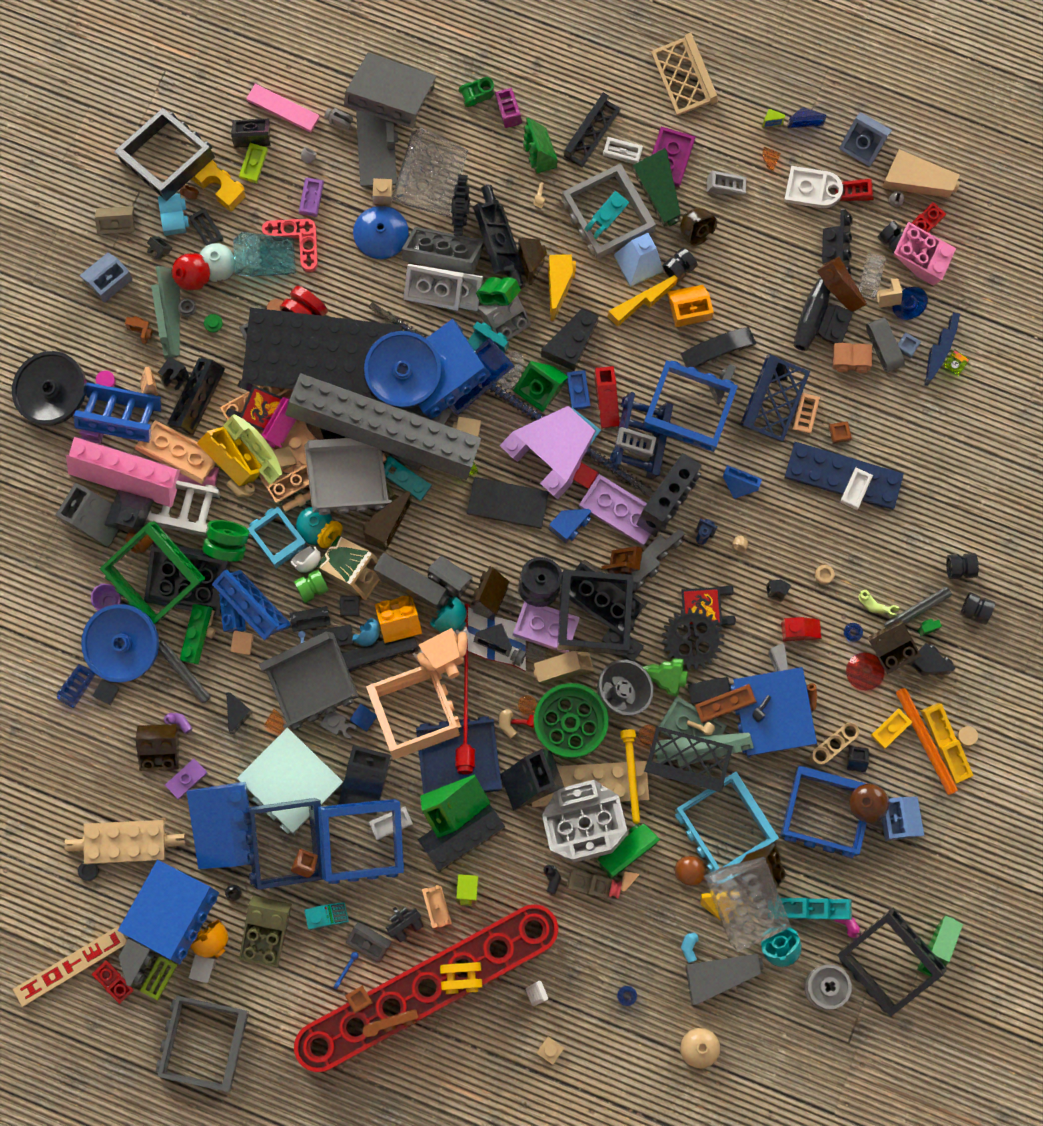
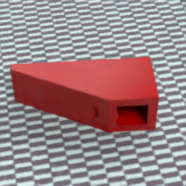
M614 366L595 368L594 380L601 429L619 427L620 419Z

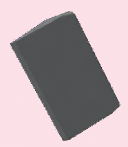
M357 922L346 941V944L379 963L392 943L389 939L360 922Z

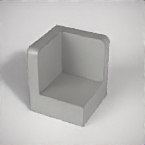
M195 955L189 979L209 983L212 969H215L217 961Z

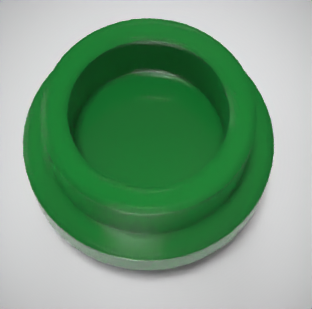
M210 314L204 319V327L211 333L218 332L223 326V321L219 315Z

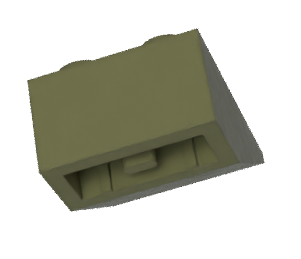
M258 896L252 897L247 910L239 955L240 960L278 968L288 927L291 903Z

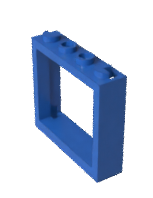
M666 360L643 428L715 452L738 385L727 379H718L711 373L704 374L698 372L694 367L687 368L681 366L676 361ZM668 372L729 393L714 438L652 417Z
M798 766L780 836L785 837L784 840L796 843V840L804 842L803 845L810 848H815V846L823 847L825 852H842V856L847 858L858 856L867 823L858 820L852 848L791 832L789 827L801 778L854 791L857 787L866 783Z
M391 799L318 807L322 879L326 882L328 881V884L340 883V880L345 879L348 882L359 881V878L363 877L373 880L378 879L381 875L397 877L398 873H404L400 801ZM392 811L395 866L332 873L329 817Z

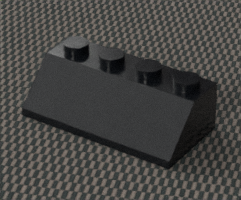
M587 560L581 561L576 568L578 571L603 572ZM571 579L569 600L623 636L626 587L620 583ZM632 593V600H635V611L631 612V619H634L635 623L648 602Z
M489 804L455 832L437 838L432 829L417 840L438 872H441L503 831L505 825Z

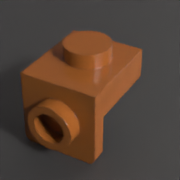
M137 316L132 318L126 317L125 326L127 330L141 333V342L146 345L153 333L149 322Z

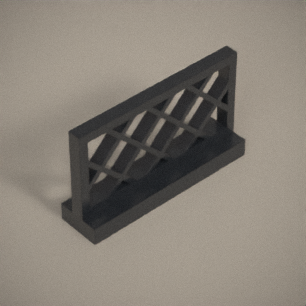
M657 726L644 772L722 792L733 746ZM660 731L668 733L671 741L663 746L658 740ZM685 737L689 741L690 746L681 751L676 740ZM690 739L696 740L697 742L693 744ZM704 742L708 746L709 751L700 756L694 746ZM674 743L678 753L669 758L664 747ZM719 747L727 748L726 757L719 761L714 750ZM693 748L697 758L688 763L683 752ZM662 750L666 760L661 763L653 762L654 753ZM712 753L717 763L707 768L702 757ZM681 755L685 765L675 768L671 759ZM700 760L705 770L700 773H694L690 764ZM716 765H719L722 770L720 779L713 778L709 772ZM704 772H707L708 776L701 775V774H703Z

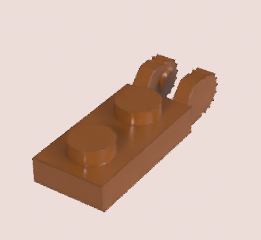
M413 1009L369 1023V1025L367 1024L363 1027L362 1031L365 1037H373L382 1029L384 1032L396 1029L395 1025L401 1023L404 1026L416 1023L415 1019L419 1018L417 1010Z

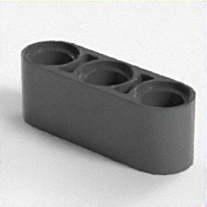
M886 318L867 323V333L884 371L887 373L905 366L903 355Z

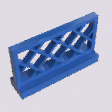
M225 570L213 582L212 585L263 640H267L272 634L291 627V623L241 570L231 573Z

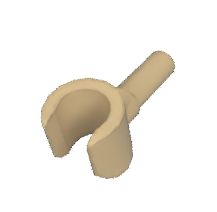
M542 182L539 183L538 193L534 199V205L542 208L546 201V198L541 197L544 187Z
M213 610L206 637L211 639L216 632V629L211 627L215 612Z
M687 721L686 724L700 730L706 736H710L715 730V726L709 722L704 727L691 721Z

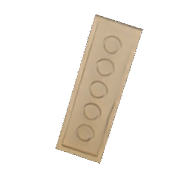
M635 761L638 801H649L647 772H644L647 764L646 761ZM627 762L557 766L564 787L596 780L602 786L619 795L620 802H631ZM554 792L532 802V808L547 807Z

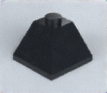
M118 490L104 525L137 534L144 527L154 500Z

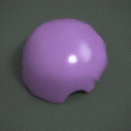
M100 584L91 593V603L97 611L110 605L122 603L121 595L117 593L115 587L111 584Z

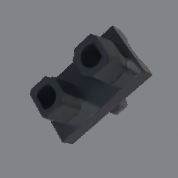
M394 907L393 911L395 914L389 918L392 924L387 926L386 929L391 937L394 936L396 940L402 942L408 937L404 928L411 925L416 932L424 927L420 918L422 916L416 908L408 911L404 907L398 911Z

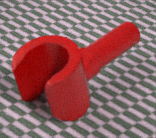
M530 715L528 720L511 719V724H524L534 728V715Z

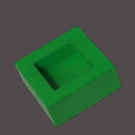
M933 619L922 622V626L918 629L920 637L938 631L942 627L940 620L933 621Z

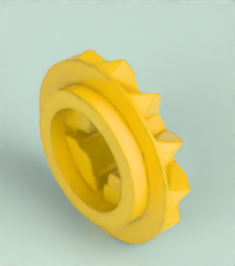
M330 521L329 524H325V527L321 529V533L317 535V543L321 548H329L338 535L341 536L342 524L338 521Z

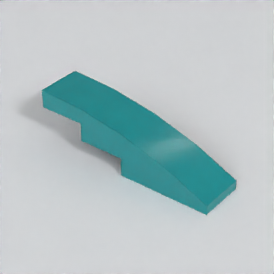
M771 898L768 900V918L852 920V900Z

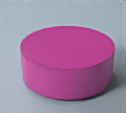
M105 370L97 374L96 384L114 387L116 380L110 371Z

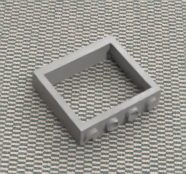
M621 163L562 192L561 202L565 210L568 209L572 224L577 225L580 238L586 241L588 252L594 255L596 260L624 247L635 238L646 233L651 234L655 232L656 223ZM615 177L641 221L642 226L599 246L591 230L588 232L584 230L587 223L572 197Z

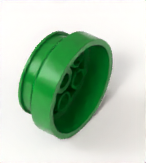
M566 683L550 689L542 696L535 709L533 724L536 737L545 750L551 751L554 756L559 758L579 759L591 754L601 745L608 729L609 719L606 706L596 692L581 684ZM567 701L570 703V708L564 710L560 707V703ZM586 706L589 709V713L583 715L579 712L578 708ZM553 714L556 716L557 721L549 723L546 720V716ZM571 719L575 722L576 726L574 728H567L565 721ZM587 724L592 725L594 732L586 733L584 726ZM559 733L562 736V740L554 742L551 739V735ZM577 738L580 740L581 745L573 747L570 744V740Z

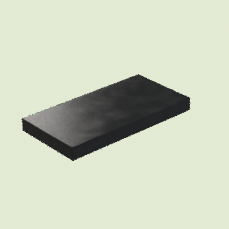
M474 477L467 515L542 529L549 491Z

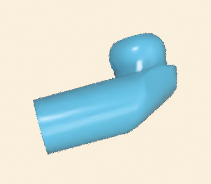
M688 933L681 945L688 964L697 960L693 951L695 943L699 940L696 933Z

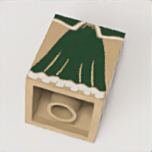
M339 535L331 543L330 548L317 565L324 575L365 601L380 580L374 571V567L379 561L375 555Z

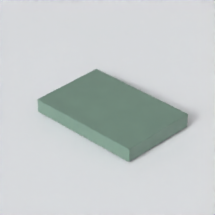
M676 697L659 727L697 737L706 736L700 730L686 725L687 721L697 723L703 727L706 724L701 723L696 707ZM717 719L709 721V723L715 726V730L710 736L722 735L727 725ZM660 731L661 733L670 738L668 733Z

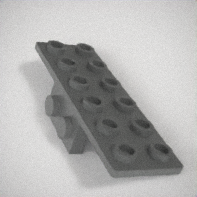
M356 110L360 186H373L374 178L392 179V185H397L395 143L398 142V131H394V125H397V123Z

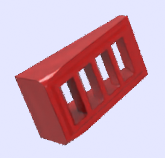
M871 178L842 182L845 195H842L840 201L874 200ZM848 188H852V194H849ZM856 188H859L860 193H856Z

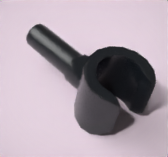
M769 695L753 712L752 716L757 722H760L766 716L762 710L771 699Z

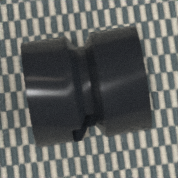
M895 221L888 224L877 237L884 245H889L888 249L893 254L903 234L901 232L902 228Z
M681 248L674 254V258L668 259L662 265L669 278L674 275L678 278L677 283L686 277V273H690L698 266L694 256L685 248Z
M976 553L963 554L962 557L959 554L947 555L946 570L948 578L961 579L962 576L965 578H977L979 564Z
M969 592L963 603L960 615L967 618L975 617L977 622L986 625L993 613L995 602L987 598L981 600L980 596Z

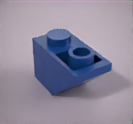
M591 510L561 511L549 524V530L565 544L569 540L573 541L579 534L578 529L581 526L585 527L590 522Z

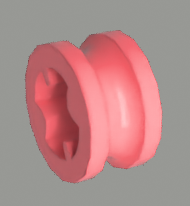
M612 880L609 897L615 896L619 899L622 881L616 883L615 880Z

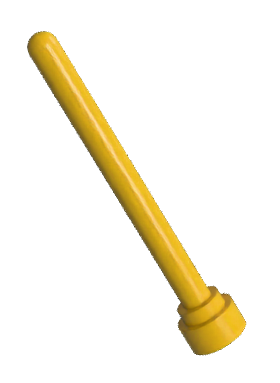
M628 729L620 731V737L623 743H625L632 821L634 824H639L640 812L633 750L636 730Z

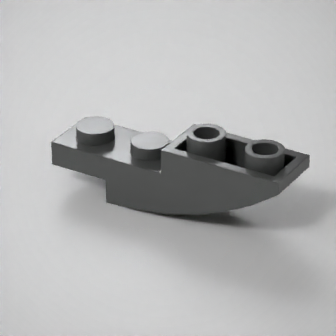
M681 529L677 530L666 540L660 534L645 549L642 554L640 570L633 571L631 574L633 575V581L636 582V590L645 583L643 580L648 576L652 578L659 572L658 568L661 563L657 559L663 560L669 554L668 551L672 547L676 549L684 542L682 539L685 534Z

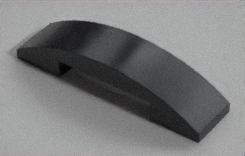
M746 327L706 340L682 352L680 355L687 368H697L717 357L756 345V341L750 328Z

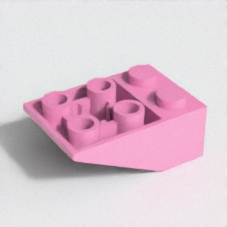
M908 222L893 255L918 278L934 286L943 279L956 248Z

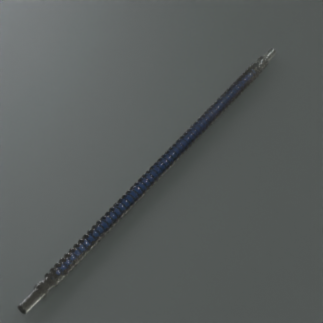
M374 302L369 305V309L383 317V320L392 324L402 325V331L413 332L422 336V332L418 333V329L414 330L413 326L409 327V323L405 324L404 320L400 321V317L396 318L390 311L384 310ZM489 377L481 383L482 387L486 386V390L490 389L491 393L495 392V396L499 395V399L503 398L504 402L508 401V405L512 404L513 408L517 407V411L521 410L522 414L526 413V417L530 416L531 420L535 419L536 421L543 418L542 413L539 414L538 410L534 411V408H530L529 404L525 405V401L521 402L520 398L516 399V395L512 396L511 392L507 393V389L503 390L502 386L498 387V383L494 384L493 380H488ZM592 446L588 447L585 456L588 455L589 459L593 458L594 462H598V465H603V468L606 467L608 472L612 471V475L616 474L617 478L621 477V481L625 480L626 484L630 483V487L634 486L635 490H640L645 496L651 498L654 495L655 491L651 489L652 487L643 484L642 480L638 481L637 477H633V474H628V471L625 472L623 467L611 468L612 462H610V458L606 459L605 455L601 456V452L597 453L596 449L592 450Z

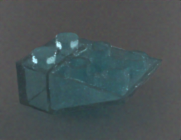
M241 232L233 240L235 275L258 277L296 273L293 238Z

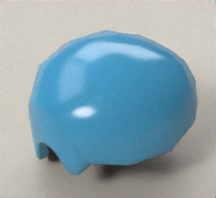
M373 618L367 620L364 626H360V635L354 634L352 641L365 647L375 643L380 635L379 622Z

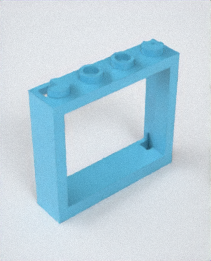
M737 772L725 778L724 787L730 783L732 784L766 840L722 868L718 866L685 814L686 810L717 791L707 789L675 810L677 821L680 825L684 824L687 829L685 831L687 837L691 842L695 841L698 846L696 850L701 858L705 857L708 862V870L717 877L740 864L746 854L766 847L779 839Z

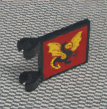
M240 380L238 387L249 391V395L241 413L228 408L226 415L231 417L235 414L251 426L264 431L282 397Z
M732 585L681 589L682 607L685 614L688 613L689 608H691L692 613H695L696 609L699 608L700 614L706 610L707 617L713 614L712 621L719 620L716 626L735 625L736 617L734 615L722 617L720 595H733L734 589ZM693 622L689 623L690 627H693ZM700 623V624H698L696 627H702V626H706V625L703 624V623Z

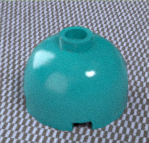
M312 506L307 507L297 517L296 529L307 544L319 545L317 543V535L321 533V529L325 527V524L333 521V518L330 514L319 515V512L313 513Z
M454 595L453 599L449 598L445 607L442 606L440 611H436L438 613L437 618L432 617L429 623L440 633L451 628L454 632L457 629L460 632L466 625V622H464L467 616L465 605Z
M784 926L777 931L772 929L761 940L762 952L766 960L774 966L788 967L794 964L801 955V940L798 933L790 927Z

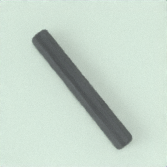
M945 587L887 621L884 624L885 628L899 620H902L905 624L949 598L952 595L950 589Z
M164 640L160 641V653L202 703H206L211 696Z

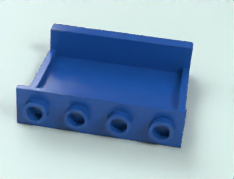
M453 319L426 338L437 351L441 363V375L437 388L427 400L419 404L422 412L430 419L439 416L443 410L455 404L459 398L468 394L475 386L484 382L491 375L463 334L462 328Z
M803 667L733 679L734 685H731V691L750 684L757 701L753 705L735 711L736 716L740 715L741 723H737L739 733H750L754 748L743 750V754L747 753L748 758H751L753 755L805 746H817ZM769 695L771 699L762 710L766 716L760 722H757L752 716L753 712Z
M157 859L118 931L166 958L181 964L187 956L192 942L196 939L202 924L206 921L212 906L216 903L220 892Z

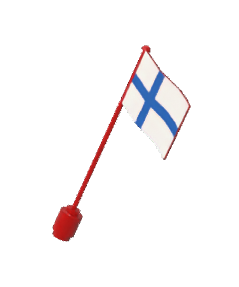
M464 604L467 610L465 627H467L470 637L468 638L466 654L464 655L463 744L455 750V768L458 774L469 775L475 769V749L467 744L468 652L487 660L514 666L512 664L513 661L510 660L514 650H519V648L526 652V640L513 636L516 622L498 617L494 621L473 613L470 605ZM502 623L512 646L509 657L473 642L476 632ZM526 657L521 666L515 664L514 667L526 672Z

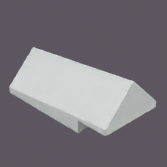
M408 264L404 300L457 311L459 308L478 311L480 301L476 292L484 283L483 276Z

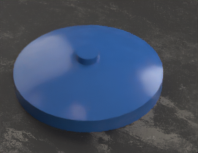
M396 331L382 336L371 346L364 364L365 379L370 391L381 402L398 408L413 407L421 404L434 393L440 380L441 363L437 351L427 339L413 332Z
M125 604L110 605L97 611L85 625L81 640L82 653L87 665L99 677L111 682H128L141 677L152 667L159 650V636L153 621L142 610Z

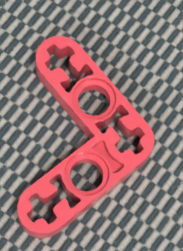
M313 220L266 221L262 225L263 236L267 239L299 238L302 269L309 273L317 269V236ZM287 225H291L294 227V231L286 233L284 228ZM297 225H299V227H300V229H299L300 232H299V233H297V232H298ZM306 225L310 226L308 232H306V230L304 229L306 228ZM269 227L273 228L271 234H269L267 231L269 230ZM305 242H312L314 244L313 248L310 250L304 249L303 245ZM307 255H310L312 263L310 267H308L306 264Z

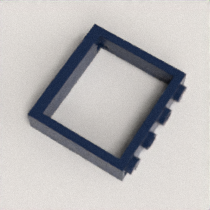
M309 798L246 807L244 823L248 826V833H246L245 837L246 843L250 847L247 859L252 869V873H249L250 884L257 890L324 880L322 879L318 820V807H321V800ZM308 806L313 854L318 855L314 874L309 878L299 874L261 879L255 814Z

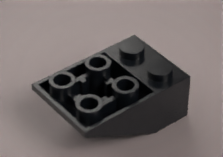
M353 745L338 805L380 801L392 756Z
M540 749L525 756L500 774L513 811L564 788L553 754L545 749Z

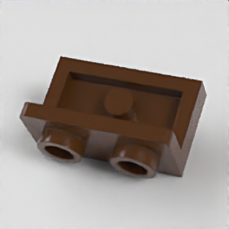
M635 546L612 550L610 565L601 566V570L615 574H631L633 571H639L642 560V548Z

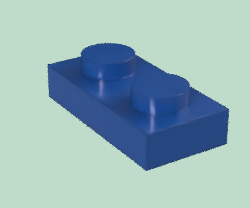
M585 370L567 372L571 407L575 410L590 408Z

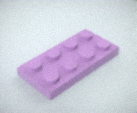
M599 474L580 502L579 507L591 510V515L641 546L645 545L651 535L636 525L647 503Z

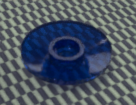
M916 286L903 289L901 304L892 306L894 314L902 320H911L920 316L928 305V295L922 288Z

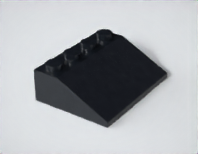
M154 543L150 552L144 601L146 603L167 606L191 583L157 544ZM176 545L206 579L174 608L192 611L193 604L213 608L212 610L215 611L214 615L220 616V592L212 584L223 571H230L231 562L210 557L200 549Z

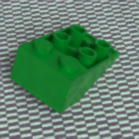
M526 118L523 146L525 152H529L530 167L535 169L536 174L557 168L558 160L547 128L531 118Z
M475 774L420 795L422 812L437 838L455 832L490 804Z

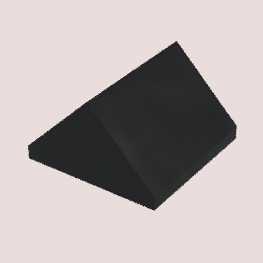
M269 118L233 120L231 137L234 148L249 147L250 143L259 146H271Z

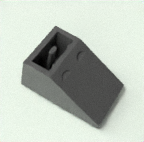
M77 483L73 485L55 514L62 523L108 548L119 532L118 529L104 525L112 504Z

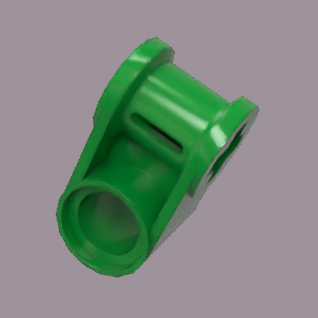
M483 77L460 86L458 91L465 100V107H472L480 102L491 99L495 92L493 80L489 77ZM486 86L490 87V89L486 91L482 89Z

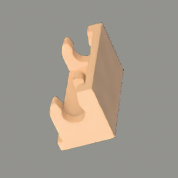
M436 885L432 888L422 889L432 929L451 925L442 886Z

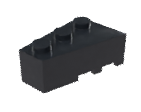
M581 309L541 349V357L575 371L598 324L599 316Z

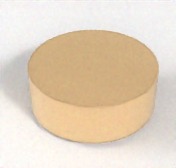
M821 565L815 571V579L822 585H827L834 579V570L829 565Z
M965 726L959 730L957 738L963 746H971L978 740V733L973 727Z

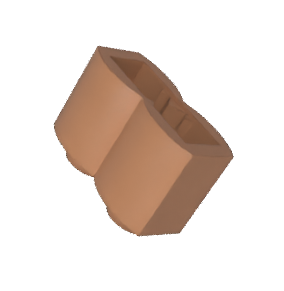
M834 343L832 369L841 373L848 372V370H855L857 373L870 371L872 367V345Z

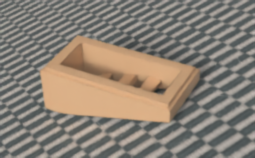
M145 367L140 380L141 391L145 394L157 396L158 392L154 375L149 367Z
M802 393L797 405L793 430L811 434L820 397ZM804 400L813 402V406L804 404ZM802 407L812 409L811 413L802 411ZM800 414L810 416V420L800 418ZM804 422L808 423L809 425L808 427H804L798 425V423Z

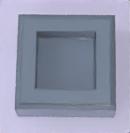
M905 332L898 346L902 354L911 358L921 341Z

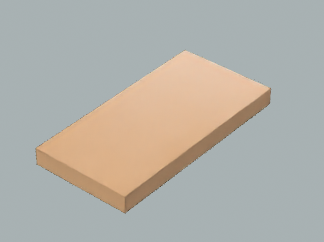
M156 420L151 425L150 442L139 441L135 446V450L166 466L180 470L179 473L200 484L205 481L217 464L197 444V441Z

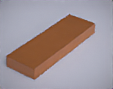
M748 684L698 703L695 707L703 724L753 705L757 701L751 685Z

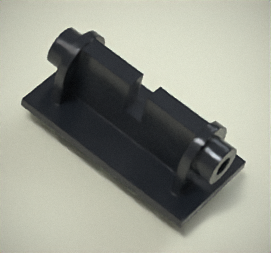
M327 606L289 613L293 632L331 625Z

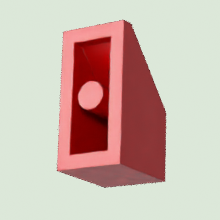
M795 617L784 618L781 622L783 642L822 639L819 619Z

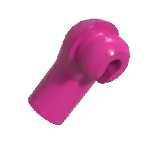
M853 917L852 920H834L846 925L848 929L847 935L851 938H856L860 932V927Z

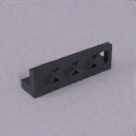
M604 92L564 150V157L582 168L621 110V108L608 101L609 95ZM606 106L614 111L611 116L604 117L603 110ZM597 122H603L604 128L595 131L593 125ZM593 136L594 143L585 145V137ZM584 150L585 156L582 161L573 156L576 151Z
M198 358L167 424L171 427L180 428L190 435H194L225 368L212 359Z
M411 636L384 643L383 640L370 646L344 652L342 656L348 671L352 672L419 650L415 637Z

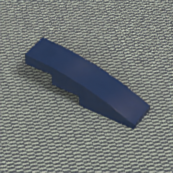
M952 313L949 318L948 329H942L939 334L938 345L933 344L929 350L925 386L930 384L951 349L957 332L960 313Z

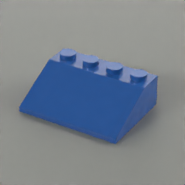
M246 782L187 790L198 869L249 865L247 854L250 853V847L247 845L245 837L246 833H248V826L244 823L246 807H250Z

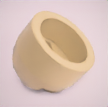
M743 536L735 537L732 543V548L740 552L746 551L748 546V540Z

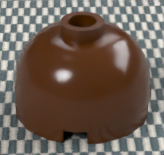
M868 783L857 787L852 792L849 802L852 814L858 820L871 824L879 822L886 816L890 804L888 795L881 787Z

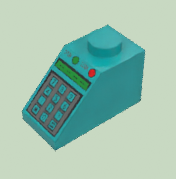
M345 902L304 910L309 931L349 922Z

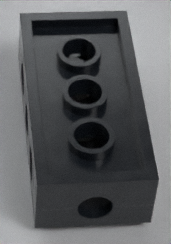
M682 453L644 507L636 525L654 537L657 536L659 531L663 533L670 519H673L677 513L679 506L688 497L690 490L692 491L697 484V480L702 474L699 472L702 465Z

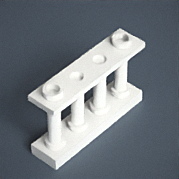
M177 481L175 488L186 491L180 517H177V519L171 518L169 515L170 507L163 505L159 514H153L150 511L145 522L147 524L155 521L159 527L208 537L206 535V520L212 497L220 498L221 494L217 487L213 485H206L204 487ZM194 493L205 495L199 520L196 523L189 522V519H187Z

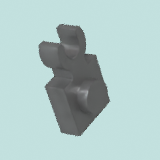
M337 712L325 715L320 724V727L336 736L340 731L343 732L344 737L347 739L352 738L351 735L347 734V730L352 728L356 731L357 729L354 724H345L347 718Z

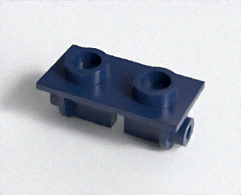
M700 518L696 528L699 531L696 536L698 544L704 545L709 536L714 537L718 527L715 526L713 521Z

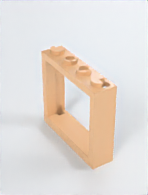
M421 666L366 686L393 760L460 736L458 728L461 725L458 716L454 717L452 714L455 711L451 700L447 701L446 699L448 691L445 684L441 685L439 680L442 679V676L437 671H430ZM431 678L450 726L396 745L379 697Z

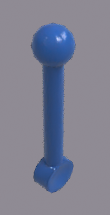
M357 952L351 954V959L335 983L334 989H338L352 963L358 959L359 955Z

